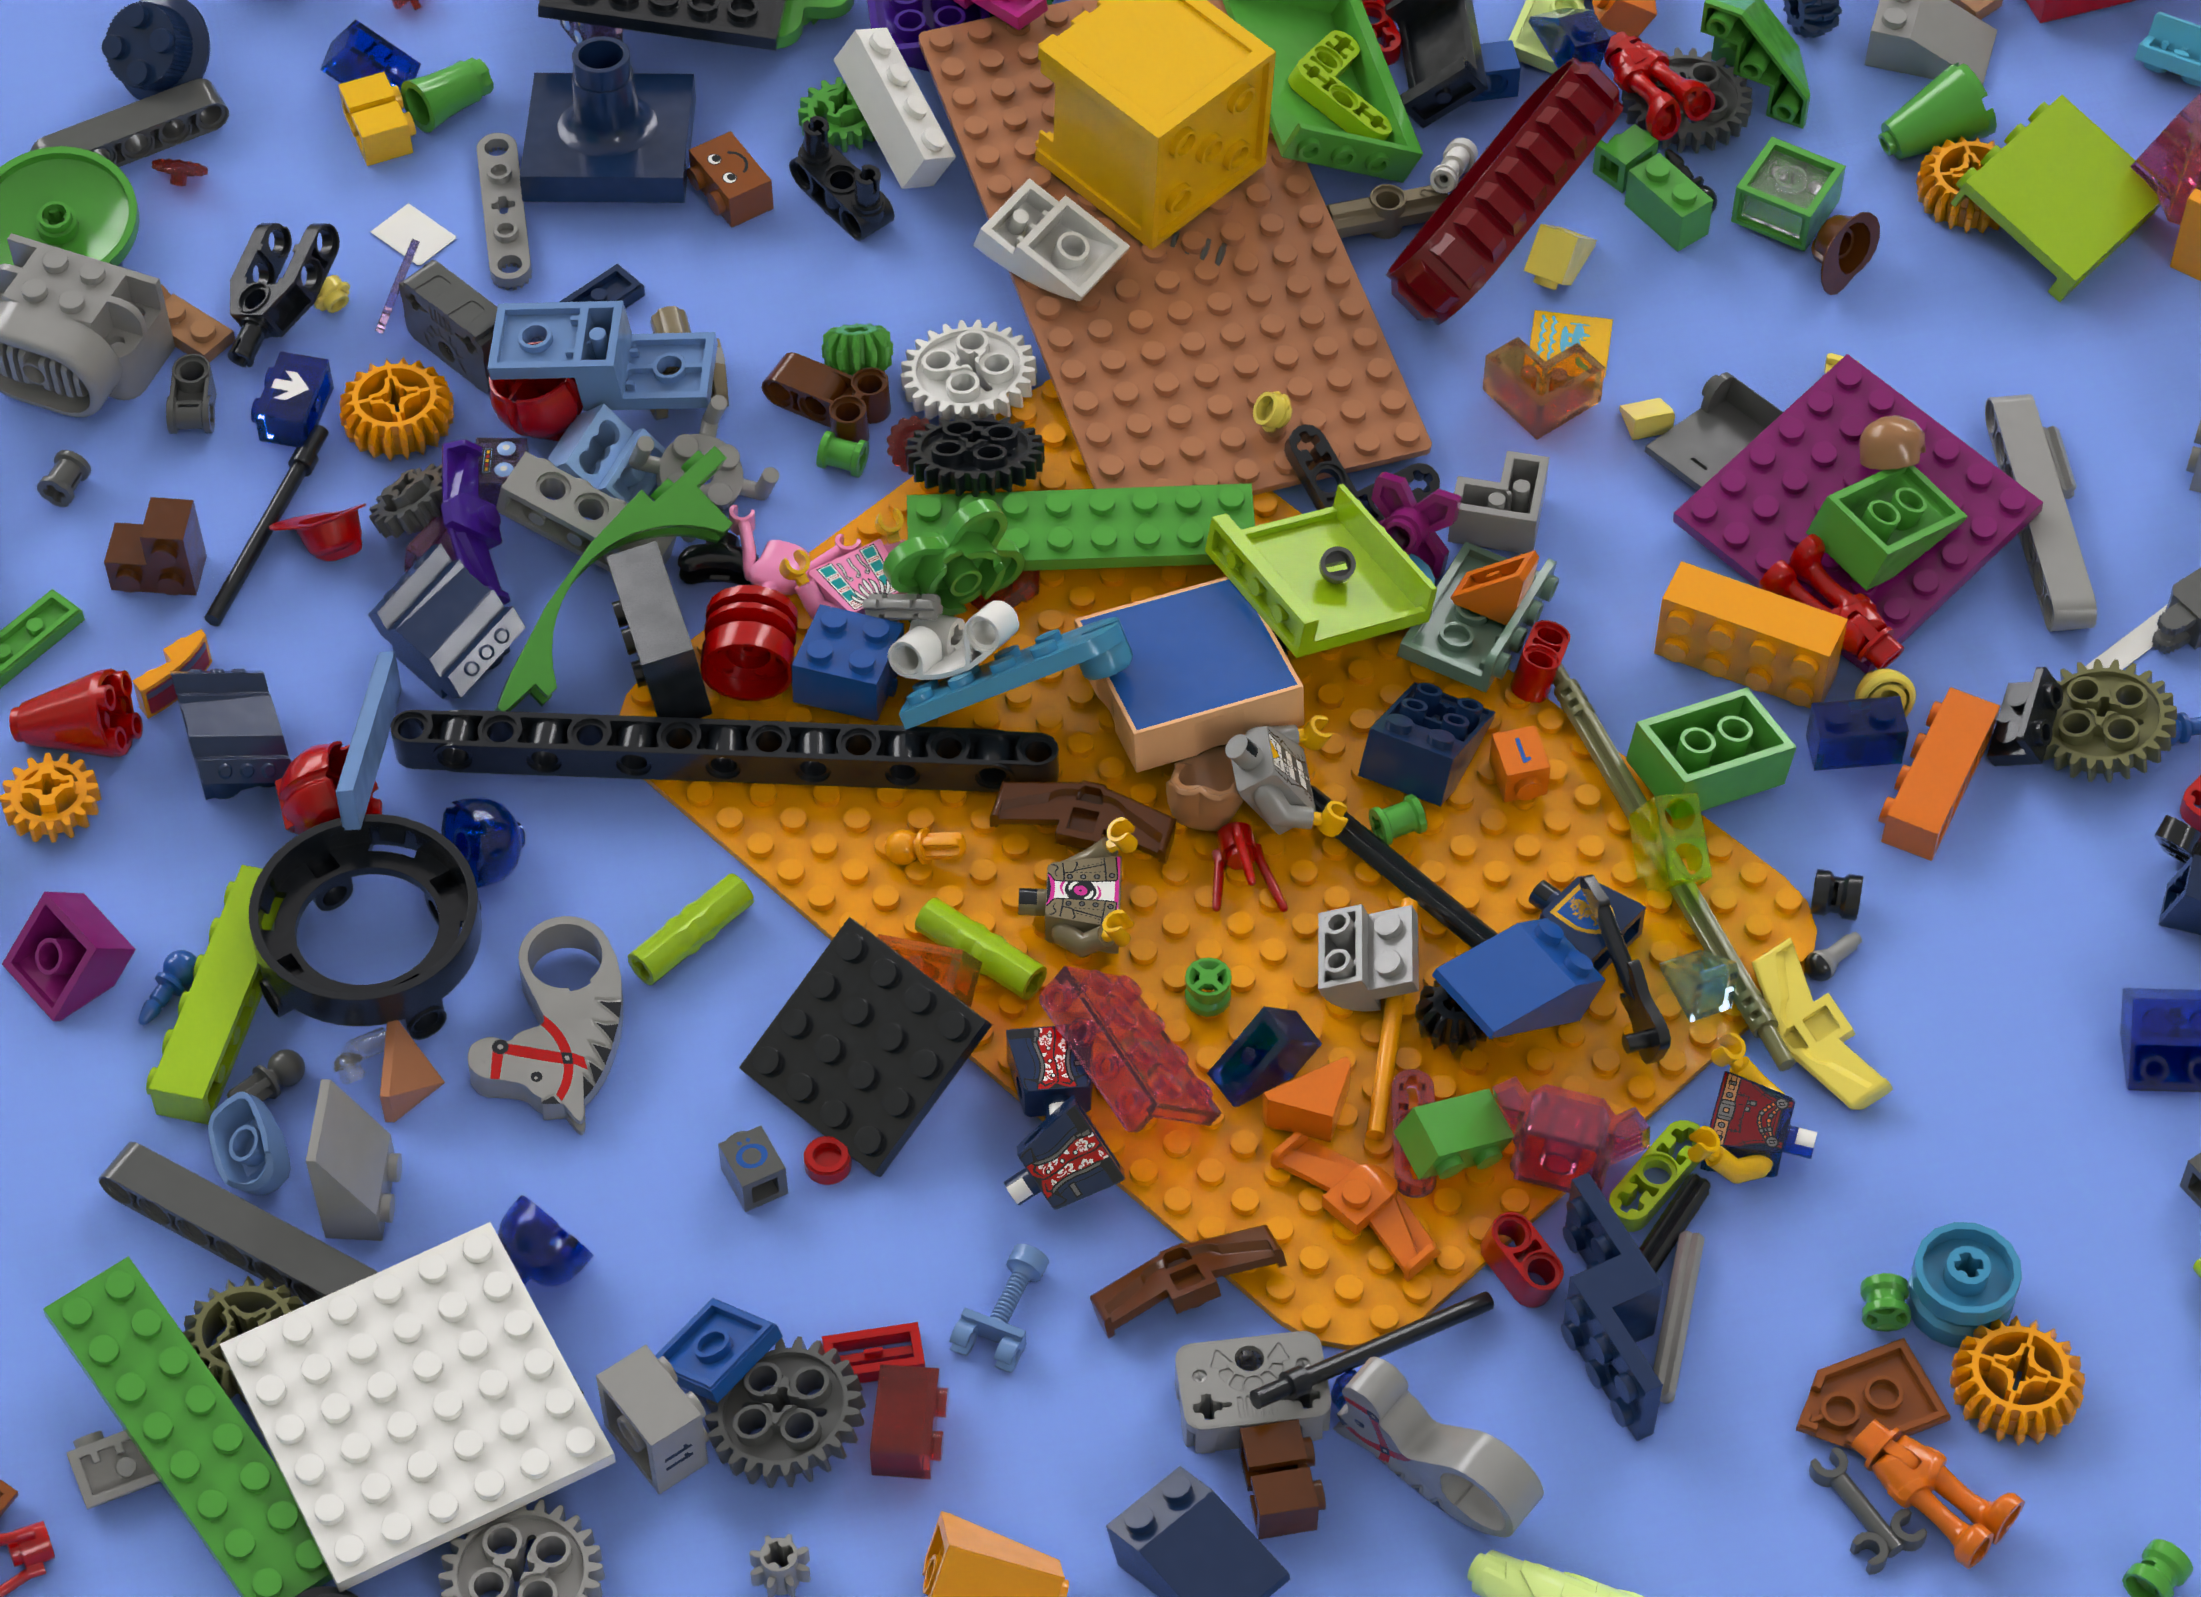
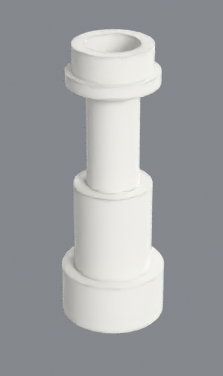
M1456 138L1446 147L1441 165L1436 166L1430 175L1431 186L1436 192L1448 193L1454 190L1458 185L1459 177L1467 172L1476 162L1478 150L1471 140Z

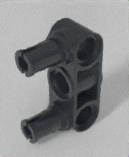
M813 116L810 118V122L806 120L803 123L804 140L798 151V157L789 163L791 175L797 185L827 215L855 240L861 241L892 222L895 217L891 203L880 191L881 173L873 165L862 166V171L854 166L828 142V121L823 117Z

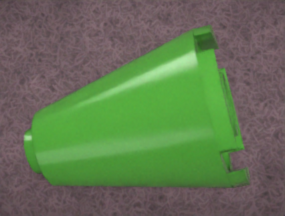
M1959 62L1945 69L1882 123V133L1878 135V139L1882 149L1888 156L1894 155L1897 159L1901 160L1931 152L1933 146L1941 147L1946 139L1956 143L1961 136L1967 141H1974L1977 136L1979 139L1988 137L1996 131L1995 112L1993 108L1986 111L1982 98L1988 96L1976 74L1968 65L1964 63L1959 65Z

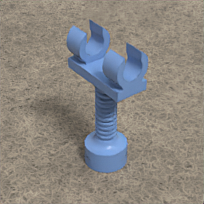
M1017 1244L1014 1246L1006 1263L1007 1268L1012 1274L990 1317L964 1308L961 1319L956 1323L949 1342L953 1344L950 1350L968 1356L978 1335L999 1343L994 1355V1359L997 1360L994 1367L1009 1373L1014 1371L1021 1353L1027 1345L1026 1330L1012 1326L1008 1322L1028 1282L1040 1281L1049 1264V1259L1042 1251L1027 1244Z

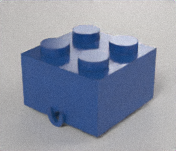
M820 604L792 663L793 702L878 721L888 696L894 697L897 691L898 679L896 678L898 674L889 664L888 650L893 643L904 635V623Z

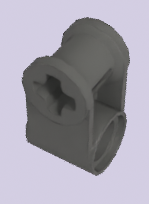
M200 354L184 355L178 358L172 367L170 395L166 403V421L170 434H177L179 429H204L205 433L214 432L216 388L210 363Z

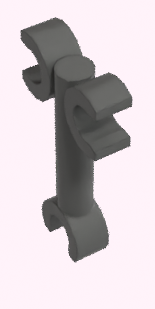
M1838 1447L1831 1449L1829 1460L1836 1469L1827 1470L1823 1468L1816 1458L1811 1461L1809 1467L1811 1479L1820 1486L1833 1487L1868 1531L1858 1534L1853 1539L1850 1552L1855 1555L1861 1550L1869 1549L1877 1555L1867 1563L1866 1572L1869 1575L1882 1571L1888 1557H1894L1902 1550L1916 1551L1925 1543L1928 1533L1925 1528L1914 1534H1908L1901 1529L1902 1526H1905L1910 1521L1912 1512L1908 1508L1896 1512L1892 1517L1889 1527L1846 1473L1848 1459L1843 1450Z

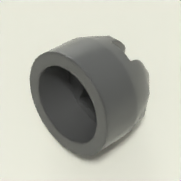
M1340 546L1326 550L1319 562V570L1322 577L1334 584L1346 582L1352 576L1356 567L1353 554L1348 549ZM1344 563L1347 566L1345 570L1328 572L1326 567H1333Z

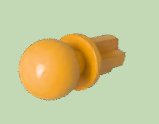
M928 828L920 829L917 835L910 830L899 829L892 832L885 842L887 857L897 865L910 864L917 858L921 864L929 865L933 860L959 859L966 852L963 834L959 832L932 833Z

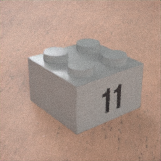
M644 1345L596 1375L604 1425L658 1494H661L708 1464L706 1442L709 1441V1436L702 1421V1418L706 1417L704 1407L692 1391L685 1394L676 1383L678 1382L677 1374L664 1356L657 1359L648 1346Z

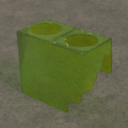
M1698 793L1654 796L1629 815L1637 878H1644L1648 890L1653 889L1656 892H1665L1692 882H1698L1699 886L1712 878ZM1666 808L1669 809L1671 813L1673 827L1666 820ZM1676 847L1681 860L1685 858L1688 869L1690 871L1695 870V874H1684L1675 867L1673 852Z

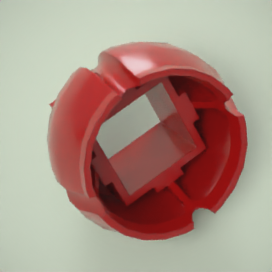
M543 341L530 342V343H528V344H530V345H536V344H539V343H541V342H543ZM489 376V395L494 412L507 428L519 435L559 442L568 426L583 410L575 378L491 380Z
M336 741L330 744L312 746L300 753L289 764L283 778L275 781L286 830L299 835L321 823L341 818L336 789L350 745L342 747V742ZM376 780L365 814H382V801L372 797L374 791L379 789Z

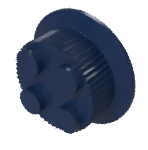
M140 0L136 3L128 4L127 7L124 6V9H121L114 16L112 23L109 24L110 27L107 28V36L102 42V52L107 58L106 62L109 63L110 70L113 71V74H115L119 81H122L125 88L134 97L142 100L189 81L203 78L209 62L210 37L203 16L188 0Z

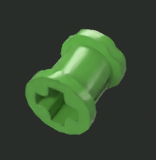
M826 431L818 447L817 467L825 469L828 465L848 470L851 476L859 478L867 463L869 442L860 440L857 443L835 436V432Z
M1413 794L1406 795L1403 798V802L1381 809L1376 806L1369 810V821L1373 833L1387 845H1391L1394 838L1413 831L1421 834L1427 830L1424 809L1419 799Z

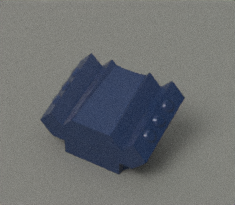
M441 543L432 545L418 558L409 571L401 576L396 585L384 595V598L368 614L381 636L392 644L396 658L442 699L446 696H450L452 699L462 698L487 670L497 667L502 662L503 657L510 652V644L526 628L514 607H504L495 590H490L469 573V570L464 567L460 560L452 561Z
M201 669L170 671L205 799H229L245 789L257 786L267 788L276 786L275 781L283 778L291 760L264 672L246 671L245 669H233L232 671H224L223 669H211L210 671H202Z

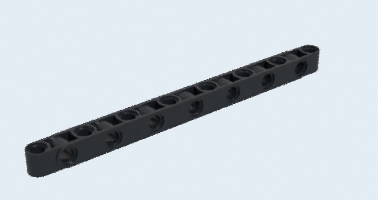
M407 710L394 717L390 725L396 759L401 765L411 769L447 770L463 773L999 792L1003 781L1057 782L1059 778L1058 744L1050 735L1038 732L915 726L905 730L904 726L483 710Z

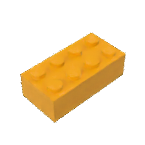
M1681 561L1662 598L1654 654L1663 656L1672 662H1680L1700 669L1712 676L1722 677L1748 686L1754 691L1765 692L1790 701L1794 705L1804 706L1819 712L1837 675L1848 619Z

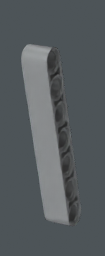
M2031 394L1989 397L1985 405V420L1999 469L2043 501L2042 511L2018 534L2047 630L2053 632L2094 628L2097 620L2095 596L2035 400Z

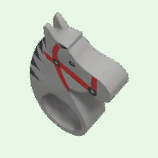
M561 916L548 919L536 925L525 936L519 949L518 959L522 990L539 1026L521 1031L509 1041L495 1037L480 1039L471 1045L467 1058L471 1085L480 1095L488 1098H508L525 1101L536 1111L543 1114V1120L565 1118L578 1134L583 1135L586 1130L585 1106L597 1095L607 1079L620 1043L623 1027L622 981L617 957L604 932L588 920L572 916ZM561 948L584 950L593 955L601 964L596 974L590 979L589 985L570 991L569 988H557L543 983L532 973V970L544 955Z
M1370 1357L1343 1388L1342 1394L1346 1404L1337 1413L1340 1422L1333 1429L1343 1437L1372 1452L1377 1459L1388 1465L1391 1471L1411 1485L1423 1497L1466 1526L1485 1534L1510 1537L1544 1495L1542 1484L1535 1472L1521 1456L1505 1443L1485 1432L1440 1424L1433 1420L1421 1403L1409 1393L1408 1382L1402 1373L1389 1362L1379 1357Z

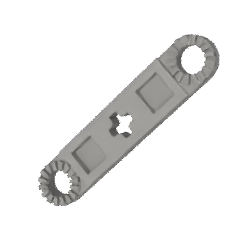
M492 133L484 136L477 144L491 279L495 285L498 284V288L502 289L505 287V290H509V288L513 287V290H516L517 286L522 288L524 283L528 284L529 278L531 279L532 276L525 208L520 186L518 150L515 139L510 135ZM497 147H499L500 150L504 148V151H507L499 156L489 155V151H493L492 148L497 150ZM500 208H508V213L500 214ZM506 264L508 267H510V264H513V266L517 264V267L520 268L513 273L502 272V267L506 268Z

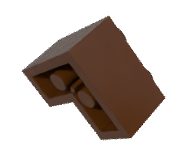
M150 497L143 524L115 522L104 560L111 590L129 593L150 592L165 593L167 595L197 596L207 554L194 500Z

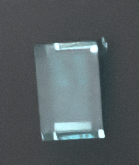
M1700 949L1659 963L1663 976L1689 1022L1732 1008L1739 973L1737 962Z

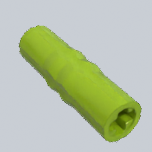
M733 873L728 874L697 900L686 905L678 915L668 919L661 929L628 954V962L634 973L648 985L656 983L685 958L696 953L703 944L714 939L721 929L754 903L751 890L737 875Z
M932 898L920 910L915 921V930L952 953L959 961L971 965L977 973L991 978L1024 1000L1032 998L1043 985L1047 975V968L1009 944L1002 936L990 932L985 925L971 920L938 898Z

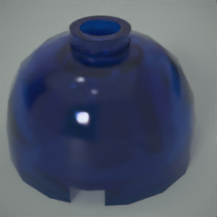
M485 797L453 801L452 803L455 806L446 808L443 813L441 832L443 836L459 849L469 863L477 889L506 879L517 866L521 850L525 845V832L522 825L516 821L512 813L503 804Z
M523 1195L513 1203L501 1220L497 1235L524 1285L530 1279L544 1287L562 1285L580 1273L594 1256L574 1236L569 1235L559 1226L552 1217Z

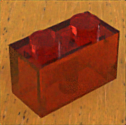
M880 1364L870 1445L872 1475L931 1479L933 1461H942L944 1431H936L938 1417H947L949 1388L940 1387L939 1368Z

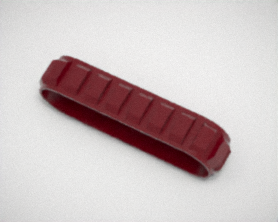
M1577 58L1570 59L1531 94L1388 269L1386 276L1391 280L1392 295L1417 320H1432L1436 325H1440L1460 310L1486 284L1622 113L1624 106L1619 102L1618 87L1593 62H1580Z

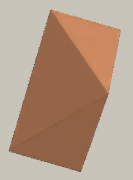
M398 1020L387 1022L380 1088V1100L385 1122H396L445 1083Z

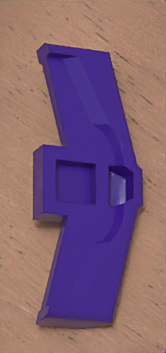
M465 439L444 443L442 445L441 511L444 526L447 528L456 558L485 587L487 586L490 590L494 589L503 605L511 600L509 594L501 589L489 553V549L502 544L499 527L501 518L496 505L479 498L478 457L483 454L482 447Z

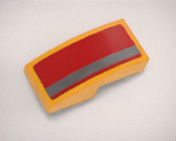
M202 629L187 637L180 638L164 648L163 652L166 663L148 670L142 676L132 680L139 708L148 719L178 700L170 671H189L190 669L207 671L211 665L212 658L206 634Z

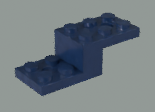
M1588 1172L1572 1179L1569 1201L1566 1203L1567 1215L1565 1227L1562 1230L1563 1236L1569 1249L1573 1253L1579 1252L1587 1265V1270L1570 1277L1561 1332L1567 1346L1572 1351L1578 1350L1585 1361L1586 1372L1593 1386L1597 1389L1602 1388L1611 1401V1411L1617 1423L1622 1428L1627 1427L1635 1440L1639 1441L1654 1434L1663 1384L1636 1345V1342L1654 1335L1663 1283Z

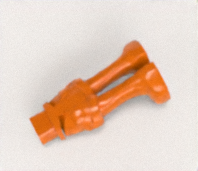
M1874 1419L1854 1439L1851 1448L1866 1459L1864 1466L1875 1474L1882 1486L1887 1490L1888 1495L1898 1505L1904 1508L1914 1506L1942 1531L1954 1546V1556L1957 1562L1967 1569L1975 1566L1986 1555L1991 1544L1996 1545L2013 1525L2022 1511L2025 1501L2016 1493L2010 1492L2000 1496L1993 1502L1983 1499L1968 1489L1945 1466L1947 1459L1944 1454L1933 1447L1921 1444L1909 1436H1901L1902 1431L1897 1427L1890 1431ZM1934 1490L1954 1505L1974 1525H1969L1958 1518L1939 1501L1932 1491Z

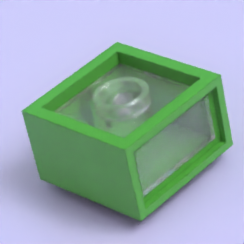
M1771 137L1736 187L1731 222L1805 251L1840 201L1846 166Z

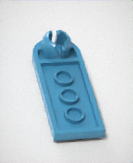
M1119 618L1102 619L1061 634L1059 629L1051 630L1035 638V645L1020 650L1018 645L1007 647L993 655L995 660L980 666L978 664L956 676L939 682L938 679L919 681L912 686L913 692H910L906 697V701L899 712L905 730L1079 664L1083 676L1088 680H1100L1121 672L1130 665L1133 652Z

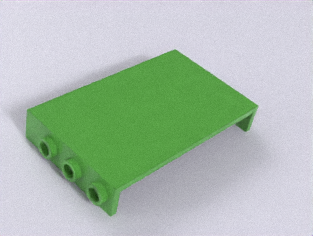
M1222 0L1230 18L1276 51L1269 126L1281 157L1404 183L1423 156V152L1362 1ZM1338 30L1347 33L1357 41L1360 47V52L1349 69L1338 79L1389 119L1392 131L1385 141L1347 133L1298 95L1288 83V77L1299 60L1331 31Z

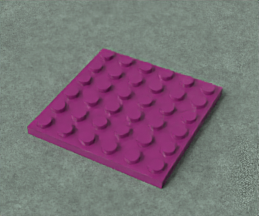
M1846 354L1680 506L1673 514V522L1758 588L1761 578L1774 563L1784 560L1788 564L1794 549L1808 536L1806 532L1827 496L1882 471L1869 469L1860 463L1859 443L1863 430L1871 422L1884 416L1899 415L1916 421L1925 433L1926 451L1925 453H1920V461L1914 466L1967 515L1966 520L1896 576L1867 591L1859 583L1855 582L1827 553H1824L1821 561L1826 572L1842 587L1854 595L1861 593L1871 599L1887 626L1894 630L1892 637L1902 644L2042 511L2043 501L1850 355ZM1797 579L1821 603L1832 610L1835 608L1815 589ZM1841 651L1842 656L1865 674L1876 668L1868 660L1862 663L1857 660L1858 656L1856 657L1846 651Z

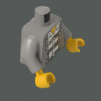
M1315 715L1302 729H1298L1296 725L1254 727L1248 730L1245 735L1238 734L1233 736L1225 747L1226 755L1232 760L1236 788L1239 795L1279 835L1292 828L1311 829L1312 825H1317L1323 834L1335 837L1342 832L1349 821L1343 817L1348 810L1347 806L1339 801H1330L1322 813L1316 812L1305 752L1299 746V742H1302L1306 748L1316 751L1327 743L1333 734L1320 732L1329 722L1325 716Z

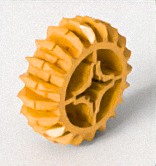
M1961 136L1956 143L1946 139L1941 147L1933 146L1929 155H1925L1916 179L1918 202L1923 203L1925 213L1934 214L1935 223L1946 221L1949 224V229L1959 226L1964 228L1965 233L1970 228H1976L1983 234L1988 226L1994 230H1999L2000 226L1969 197H1966L1956 207L1951 204L1960 191L1956 186L1958 180L1971 167H1974L1977 171L1982 167L1980 162L1995 146L1994 140L1986 144L1980 142L1978 136L1974 141H1967Z
M404 357L398 364H391L386 358L384 365L380 367L370 363L368 373L356 372L354 381L346 382L345 393L340 395L341 413H339L346 436L350 442H355L360 452L369 450L373 458L384 453L389 461H391L395 455L402 454L408 460L410 453L414 451L424 455L426 445L438 447L440 437L448 436L449 425L453 423L454 400L453 394L448 388V383L445 381L444 376H438L434 366L424 368L420 360L412 365H408ZM395 406L398 407L399 412L395 411Z
M2017 1315L2010 1321L2009 1326H2005L2000 1319L1991 1322V1330L1980 1325L1974 1330L1973 1337L1966 1336L1962 1340L1958 1353H1955L1953 1357L1950 1387L1955 1389L1953 1395L1954 1405L1965 1406L1963 1410L1964 1421L1979 1419L1977 1426L1979 1434L1991 1428L1996 1431L1995 1435L1998 1442L2004 1439L2006 1434L2013 1435L2017 1446L2024 1442L2026 1435H2029L2038 1445L2044 1439L2045 1433L2056 1437L2061 1432L2063 1425L2069 1426L2074 1420L2077 1408H2080L2082 1404L2085 1374L2079 1372L2081 1367L2080 1356L2070 1355L2072 1349L2070 1341L2059 1343L2055 1341L2057 1337L2055 1328L2046 1333L2039 1331L2037 1319L2029 1327L2021 1326ZM2021 1371L2022 1376L2018 1388L2013 1390L2012 1387L2017 1372Z

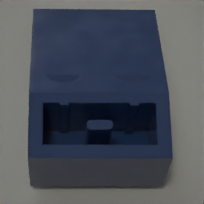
M1414 682L1370 728L1358 776L1406 794H1413L1419 799L1442 806L1457 788L1490 727L1496 712L1484 708L1480 702L1474 699H1459L1443 693L1436 685Z

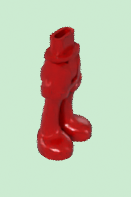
M1624 31L1618 32L1600 44L1599 50L1604 55L1605 63L1614 74L1613 81L1620 89L1628 93L1636 92L1647 102L1649 108L1646 116V129L1657 140H1667L1676 134L1681 123V111L1690 120L1696 122L1705 119L1712 112L1715 105L1714 93L1704 83L1685 79L1670 69L1669 59L1665 53L1655 50L1650 44L1642 42L1636 36L1629 37ZM1653 82H1661L1673 93L1676 100L1669 93L1658 88Z
M1816 534L1808 535L1797 545L1788 564L1784 560H1779L1763 575L1758 588L1848 619L1842 650L1856 657L1858 656L1857 660L1863 663L1868 660L1877 669H1883L1890 665L1904 651V647L1892 637L1894 630L1887 626L1871 599L1861 593L1852 594L1826 572L1821 563L1825 553V544ZM1797 579L1815 589L1835 608L1832 610L1821 603Z

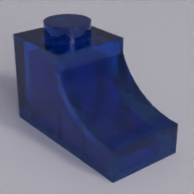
M355 19L330 43L320 70L341 84L385 72L391 87L397 85L401 92V85L404 81L416 78L421 63Z

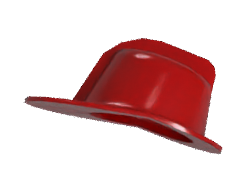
M360 504L343 511L293 517L273 523L269 526V529L274 531L295 529L309 553L324 561H336L356 554L362 549V530L358 509L366 506V504Z

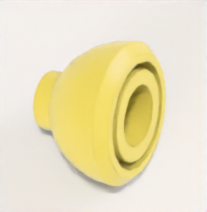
M1888 668L1866 673L1855 691V704L1862 703L1859 715L1874 706L1872 715L1862 721L1876 728H1886L1901 722L1911 712L1916 700V691L1911 680L1903 673Z

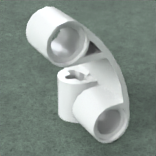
M992 601L969 618L966 624L961 618L942 614L938 615L936 620H920L919 618L918 620H912L909 631L889 648V664L898 675L910 679L935 680L956 676L975 667L1006 643L1019 629L1018 616L1009 604L1003 601Z

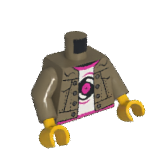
M1116 818L1107 828V837L1102 838L1076 855L1061 862H1053L1048 865L1046 889L1019 888L1018 914L1045 916V940L1061 946L1078 957H1086L1098 951L1118 954L1119 947H1125L1129 944L1131 936L1125 929L1132 928L1134 922L1126 912L1120 910L1122 856L1117 855L1118 849L1124 853H1131L1136 850L1138 840L1131 834L1135 831V826L1126 818Z

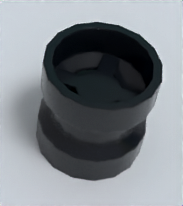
M1817 869L1810 914L1824 916L1832 912L1838 913L1842 919L1856 921L1863 876L1848 874L1845 877L1834 876L1829 870Z

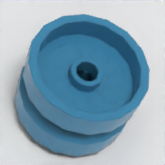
M1953 1222L1935 1228L1921 1241L1908 1281L1910 1293L1906 1299V1304L1911 1309V1318L1914 1324L1931 1340L1955 1348H1960L1961 1342L1966 1336L1973 1337L1974 1330L1980 1325L1991 1330V1322L2000 1319L2007 1326L2022 1280L2021 1260L2008 1240L1997 1231L1983 1225Z

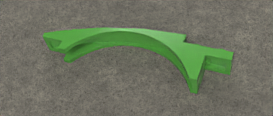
M716 446L705 455L700 450L694 453L682 465L681 469L685 473L675 483L669 478L666 479L650 497L641 489L590 543L544 608L505 682L494 711H511L529 694L541 706L552 697V693L557 689L552 658L553 632L557 614L569 588L598 559L622 546L649 538L681 536L717 543L727 534L733 523L699 489L720 470L727 459Z

